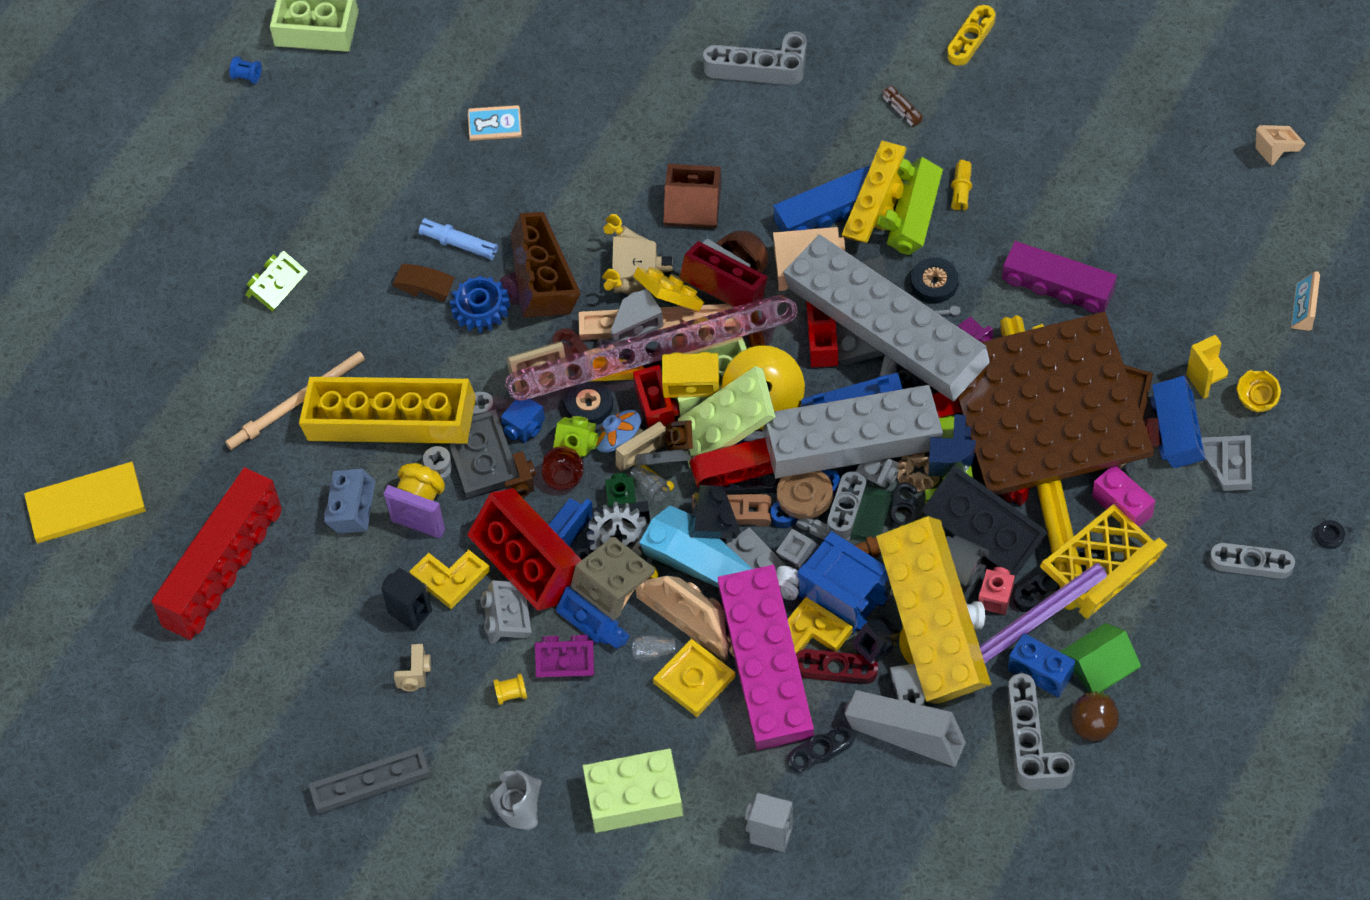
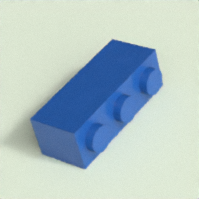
M1185 376L1152 385L1154 396H1151L1150 400L1154 412H1157L1158 420H1155V428L1158 435L1162 438V444H1159L1162 459L1168 460L1172 468L1206 460L1193 389Z

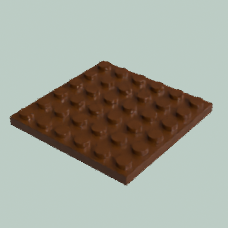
M1105 311L981 342L986 345L990 363L957 399L962 415H966V426H971L970 440H976L975 457L984 485L996 495L1154 456L1148 432Z

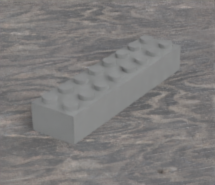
M820 234L783 271L788 288L953 402L990 363L986 345Z

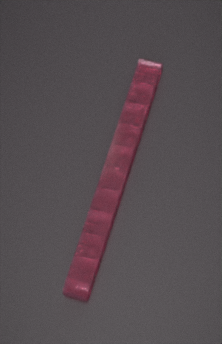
M772 296L513 372L506 378L505 387L508 393L516 400L530 399L662 360V355L672 353L683 354L788 323L796 317L797 306L786 296ZM786 302L788 305L787 312L783 315H778L777 307L779 304ZM756 310H761L762 317L760 321L752 323L751 314ZM734 317L736 320L735 327L730 331H726L724 327L726 320ZM704 325H708L710 327L709 335L705 338H699V329ZM677 333H683V342L678 346H673V336ZM657 341V350L651 354L646 353L645 348L648 342ZM626 348L631 349L629 360L620 361V352ZM598 356H603L605 358L604 366L600 369H594L592 365L593 360ZM571 364H577L579 366L578 373L573 377H568L566 375L567 367ZM551 372L552 380L550 383L540 384L539 378L541 374ZM517 380L526 381L525 389L521 392L513 391V384Z

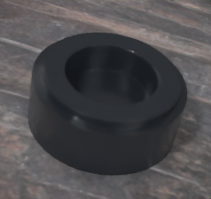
M1324 521L1318 525L1315 538L1323 548L1336 549L1343 544L1345 530L1336 521Z

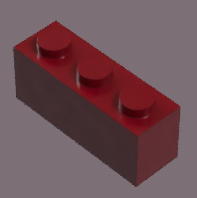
M697 241L684 254L679 279L749 315L763 299L768 276Z

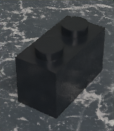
M400 567L394 574H390L385 578L381 590L388 614L415 631L433 611L426 584Z

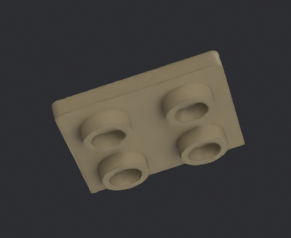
M612 537L575 566L571 588L614 621L621 615L625 597L654 574L655 568L618 539Z

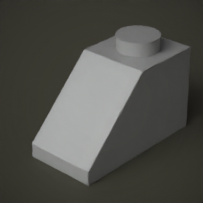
M644 289L640 292H633L622 300L611 328L613 341L629 343L664 327L662 311L650 291Z

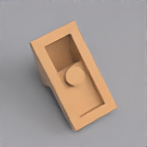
M1259 125L1256 129V149L1271 166L1276 163L1284 152H1299L1305 145L1304 141L1290 126Z

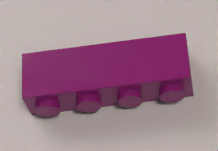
M1015 241L1003 265L1002 280L1015 287L1022 286L1031 289L1038 295L1055 297L1064 304L1072 303L1083 307L1088 312L1100 313L1106 311L1116 288L1117 275Z

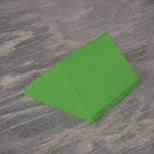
M1104 623L1060 651V653L1075 660L1074 673L1089 692H1103L1141 667L1126 631Z

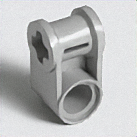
M915 663L890 667L891 679L894 684L893 690L896 693L897 700L914 702V704L925 706V696Z

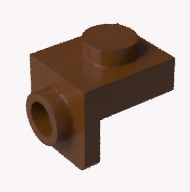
M521 451L512 454L519 478L506 481L504 485L505 490L514 488L522 498H525L535 491L532 477L536 476L532 460L526 461L524 452Z

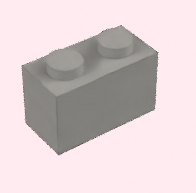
M757 793L755 802H749L745 814V820H748L746 832L750 833V843L785 852L793 828L792 802Z

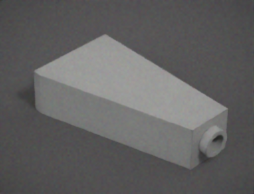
M858 690L855 691L852 700H849L845 707V716L852 729L956 767L966 743L953 713Z

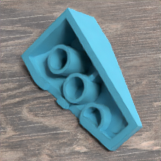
M671 505L651 520L639 542L645 556L715 587H718L717 577L752 569L721 539L690 538L689 530L693 527L694 518H691V514Z

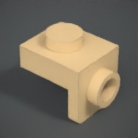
M423 644L411 645V671L394 672L397 689L416 691L419 687H426V672H431L430 654H425Z

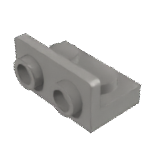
M491 581L487 589L482 592L480 600L481 607L485 610L484 630L488 634L489 643L496 644L500 637L528 638L532 631L527 599L511 582Z

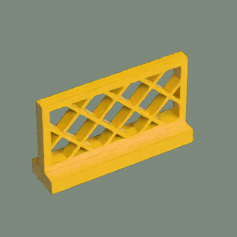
M1113 504L1045 559L1040 567L1061 587L1080 575L1074 573L1073 564L1086 565L1087 569L1098 563L1106 568L1107 577L1089 589L1086 594H1082L1075 599L1082 606L1078 612L1088 619L1155 563L1167 547V544L1160 538L1153 541ZM1112 515L1120 522L1121 528L1108 527L1107 518ZM1090 532L1102 533L1103 543L1090 541ZM1109 534L1122 536L1123 545L1110 544ZM1128 537L1137 538L1143 546L1141 548L1129 546ZM1072 547L1085 548L1086 558L1072 556ZM1091 549L1104 550L1105 560L1093 559ZM1111 552L1123 553L1124 562L1111 561ZM1055 561L1067 563L1068 572L1058 571L1052 563Z

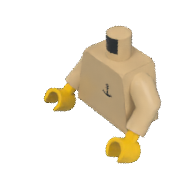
M611 214L605 219L607 224L604 226V232L608 235L616 233V236H613L612 269H608L602 276L603 279H606V282L603 284L606 290L610 291L613 289L614 293L622 292L630 295L633 292H640L646 289L633 277L637 267L646 270L649 267H653L661 272H673V257H657L656 242L636 234L624 225L621 226L622 221L616 214Z

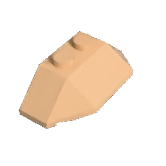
M663 576L649 579L636 588V596L640 601L725 662L728 659L724 609L714 598L708 599L701 594L700 589L691 582L686 583L679 577Z

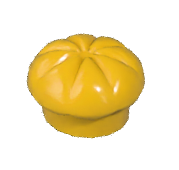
M410 463L401 466L397 471L400 479L397 486L398 489L434 501L437 494L440 495L444 492L445 483L441 475L428 466Z

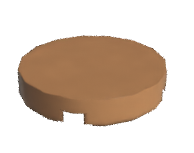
M822 471L781 477L777 485V501L781 509L789 516L798 519H811L823 514L833 500L831 481Z

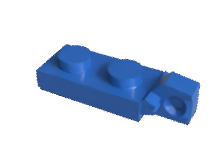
M571 585L565 588L556 607L557 613L596 643L610 644L616 649L626 645L630 635L617 626L618 622L616 619L614 621L611 620L606 614L573 590Z

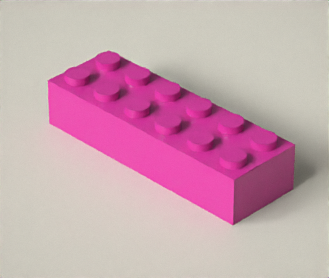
M769 565L717 577L756 751L810 740L814 736L813 723L775 566Z

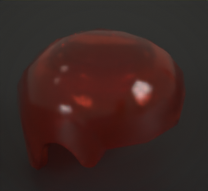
M566 446L555 447L544 456L542 478L551 489L559 492L569 491L581 482L584 466L576 450Z

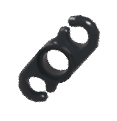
M900 483L893 490L890 514L892 527L890 531L916 521V497L912 496L908 500L900 497V492L904 489L909 490L913 495L917 494V489L910 483ZM905 509L910 512L911 519L907 522H901L896 518L895 513L898 510Z
M839 725L837 730L847 735V740L844 742L835 739L836 730H830L827 734L814 735L810 740L791 751L787 758L789 767L795 772L803 773L805 771V767L795 763L797 756L807 758V768H812L816 763L830 761L852 746L855 740L854 732L845 725ZM817 743H825L829 746L830 750L824 755H818L813 751V747Z

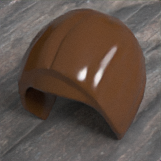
M1093 691L1085 693L1073 704L1071 711L1072 726L1078 735L1089 741H1099L1108 738L1117 729L1119 723V711L1114 700L1103 692Z

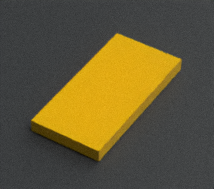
M133 462L24 493L37 544L146 512Z

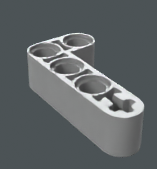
M800 32L786 34L781 51L719 45L709 46L703 52L704 72L708 77L715 79L785 85L798 84L804 76L806 37Z
M1016 674L1009 681L1007 700L1017 783L1026 790L1064 788L1072 781L1074 761L1066 753H1043L1035 682L1027 674ZM1019 689L1023 690L1025 694L1024 700L1021 701ZM1023 715L1029 717L1030 720L1021 721L1017 717ZM1028 742L1031 743L1033 747L1024 748L1020 744ZM1063 768L1066 770V773L1058 774L1053 769ZM1030 769L1034 770L1037 774L1030 776L1023 771Z

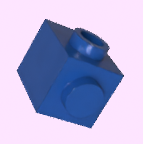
M521 393L501 416L504 433L510 439H519L524 443L530 437H535L540 432L542 423L545 421L543 406Z

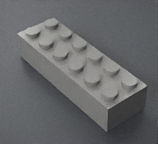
M929 385L775 411V418L763 425V432L775 478L929 452L930 438H942L943 434Z

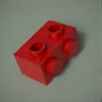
M660 365L633 371L634 389L647 429L658 422H661L665 427L666 424L675 422L674 417L679 416L675 400L664 398Z

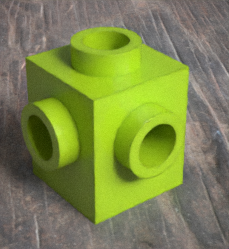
M581 416L563 417L557 423L553 450L566 452V455L572 458L586 456L592 449L596 448L598 433H595L596 424L588 422L587 418Z

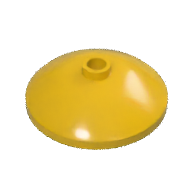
M755 346L737 354L727 365L723 374L721 389L756 366L763 368L766 382L771 386L769 394L774 412L801 406V399L804 398L805 392L804 377L797 362L785 351L772 346Z

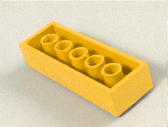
M309 377L299 425L308 441L467 444L476 395L469 379Z
M927 516L876 536L926 702L940 704L990 686L989 675L941 520Z

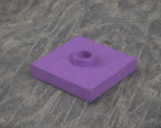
M390 485L387 486L384 496L392 522L436 538L442 537L445 532V526L439 503Z

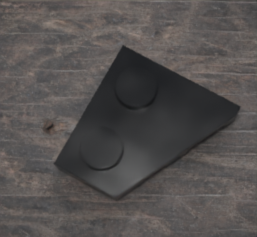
M700 485L694 493L695 507L692 509L691 518H694L693 527L689 530L690 538L736 539L741 531L724 486Z

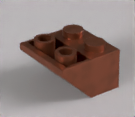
M668 164L665 182L664 226L717 229L722 187L721 167Z

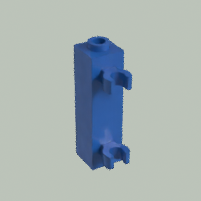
M897 372L826 393L815 394L801 399L802 407L902 390V385Z

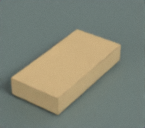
M658 422L617 447L616 467L622 472L636 464V454L653 453L665 446L666 427L661 422Z

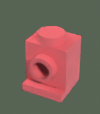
M995 567L993 570L986 569L978 601L983 603L986 611L1006 615L1015 578L1005 568Z

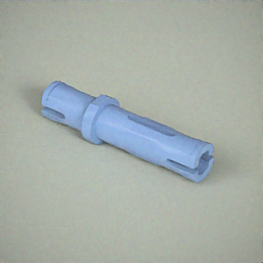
M424 218L422 223L425 225L421 224L419 227V234L439 240L442 245L450 244L488 258L491 261L495 256L493 253L496 254L498 251V244H493L455 230L449 224L444 226Z

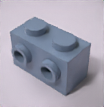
M364 469L333 471L332 481L329 484L328 504L324 511V522L337 533L367 531L376 480Z

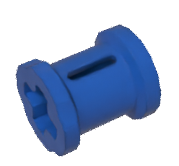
M238 56L234 57L230 64V78H243L257 84L262 73V63L260 61H244Z

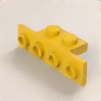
M881 141L842 232L843 237L867 244L874 227L884 230L876 225L879 215L885 217L886 210L894 211L893 207L896 200L903 193L904 183L897 171L907 150L905 146Z

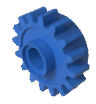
M479 276L478 278H468L463 284H458L459 289L452 292L453 300H450L453 318L457 319L460 327L466 324L469 332L474 327H477L479 333H482L483 327H487L492 331V324L501 325V317H508L507 309L510 308L507 289H503L501 282L495 283L493 277L483 278Z

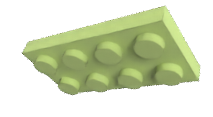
M753 367L678 418V421L692 420L693 449L689 450L691 459L702 453L733 446L775 418L763 368Z

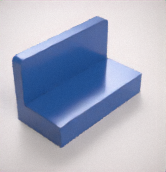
M570 498L549 524L568 546L573 543L593 517L592 501L586 499L583 504H580Z

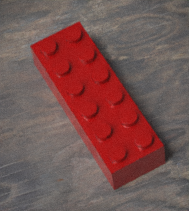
M245 467L242 469L151 602L162 627L189 640L196 633L199 634L203 630L206 617L210 611H215L221 602V595L225 589L233 586L237 576L236 573L241 566L247 565L252 555L251 551L257 543H262L267 533L266 529L281 514L282 508L273 480Z

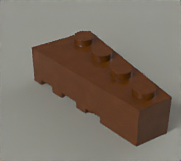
M520 213L510 236L522 318L571 314L581 292L545 213Z

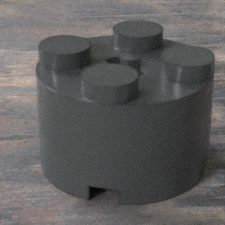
M947 536L946 540L965 601H967L966 593L973 594L982 578L986 566L981 564L983 557H989V550L959 536H954L953 538Z

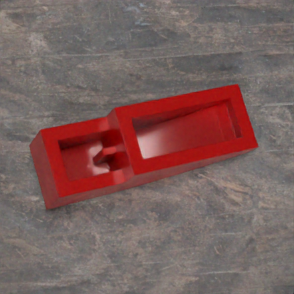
M806 301L811 368L838 366L836 321Z

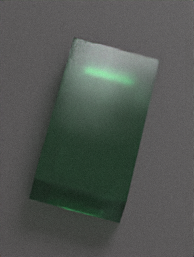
M868 486L865 487L851 538L866 541L867 537L872 536L874 538L882 534L892 502L893 492Z

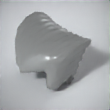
M516 770V772H501L499 778L502 784L489 796L494 809L501 819L513 828L531 830L537 827V803L542 781L519 770Z

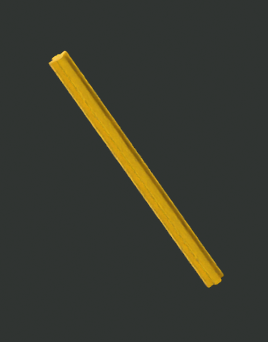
M1015 315L1013 318L1005 317L1000 321L1002 337L1025 331L1023 319L1018 315ZM1061 480L1037 485L1052 554L1074 537ZM1072 547V556L1079 557L1077 547ZM1054 562L1055 568L1058 571L1068 572L1067 563ZM1073 564L1074 573L1082 574L1081 564ZM1074 600L1065 606V609L1073 610L1076 607L1081 608L1082 606Z

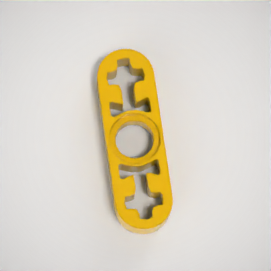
M980 5L972 11L948 46L947 58L950 63L960 66L969 62L995 23V11L992 7ZM984 15L988 16V18H984V19L982 20L981 26H980V25H979V17L982 18V17H984ZM968 32H974L978 37L976 39H968L964 35ZM962 45H964V52L960 53L959 55H955V53H958L961 50Z

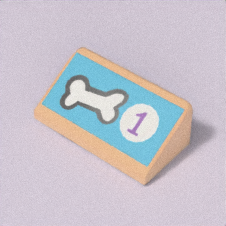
M519 106L468 109L470 141L522 137Z
M1313 272L1296 284L1291 328L1312 330L1320 281L1319 272Z

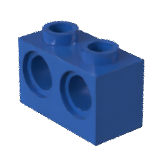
M1025 633L1009 655L1008 671L1014 674L1022 673L1031 676L1036 686L1058 698L1073 677L1075 660Z

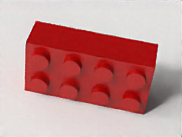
M514 488L490 493L467 534L537 611L558 605L565 588L572 583L575 566L582 561Z

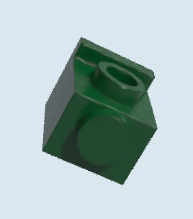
M616 473L611 476V479L605 480L608 506H612L614 502H617L618 505L636 503L633 476L627 477L624 473Z

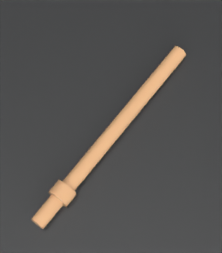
M358 351L321 377H341L362 363L365 358ZM307 386L256 421H249L243 425L241 431L225 441L227 447L232 450L247 439H254L260 435L259 431L304 402Z

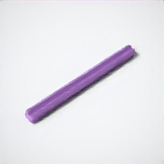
M1098 563L1094 564L981 644L980 649L984 662L989 661L1020 639L1024 633L1027 634L1105 579L1107 574L1102 566Z

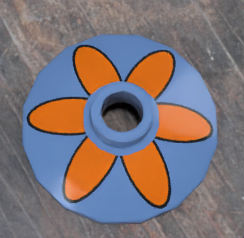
M626 410L607 417L597 432L596 449L599 452L608 453L629 441L640 427V414L635 410Z

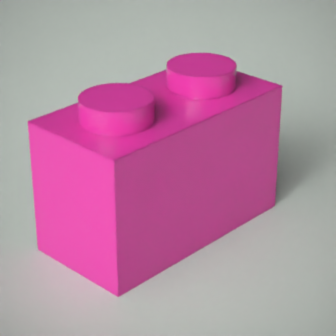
M1117 466L1109 468L1094 481L1092 497L1106 510L1115 504L1139 528L1153 517L1156 500Z

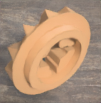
M927 452L902 456V459L899 461L897 467L899 469L898 481L914 485L917 492L933 488L940 480V477L928 476L929 455ZM914 466L918 468L924 466V473H913Z

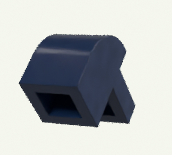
M955 414L953 439L930 438L928 476L946 477L954 465L964 472L972 465L975 458L976 440H970L971 426H965L966 415Z

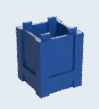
M831 531L825 538V541L797 572V578H799L798 599L803 601L807 597L851 625L853 627L852 634H854L857 630H861L865 623H868L865 619L877 605L882 607L889 598L886 596V582L889 579L886 575V567L883 563Z

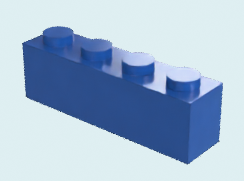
M866 166L773 205L774 221L780 231L830 228L836 222L841 220L847 221L870 167Z

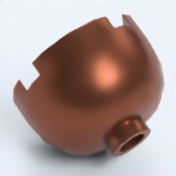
M733 231L716 243L750 264V268L760 273L764 272L768 262V252L762 240L754 233L749 231Z

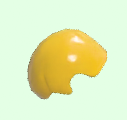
M1249 370L1239 378L1237 393L1240 402L1245 408L1254 412H1266L1278 404L1281 388L1278 380L1272 374H1269L1268 371Z

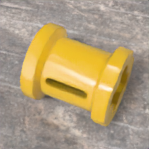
M522 673L517 674L516 678L509 680H493L499 705H503L506 700L515 698L527 699Z

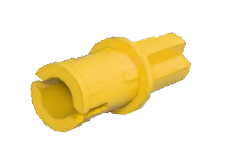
M959 160V163L956 164L955 178L951 183L953 189L951 208L953 210H961V204L963 205V211L968 209L969 191L972 189V183L970 182L972 165L970 161Z

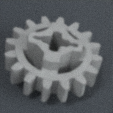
M614 502L613 509L609 510L606 505H603L604 513L594 512L596 521L588 522V528L591 531L587 532V539L592 540L589 543L591 550L599 548L612 537L617 539L615 530L618 524L619 530H621L620 542L625 546L629 542H633L628 548L638 555L642 554L639 542L648 527H643L646 524L645 517L638 518L639 509L636 508L630 512L628 503L622 509L619 508L617 502ZM622 517L630 520L632 523H627ZM611 519L606 525H603V523Z

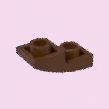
M401 264L392 286L417 297L420 291L445 302L455 277L424 266Z
M692 420L666 424L665 441L667 443V451L693 449Z

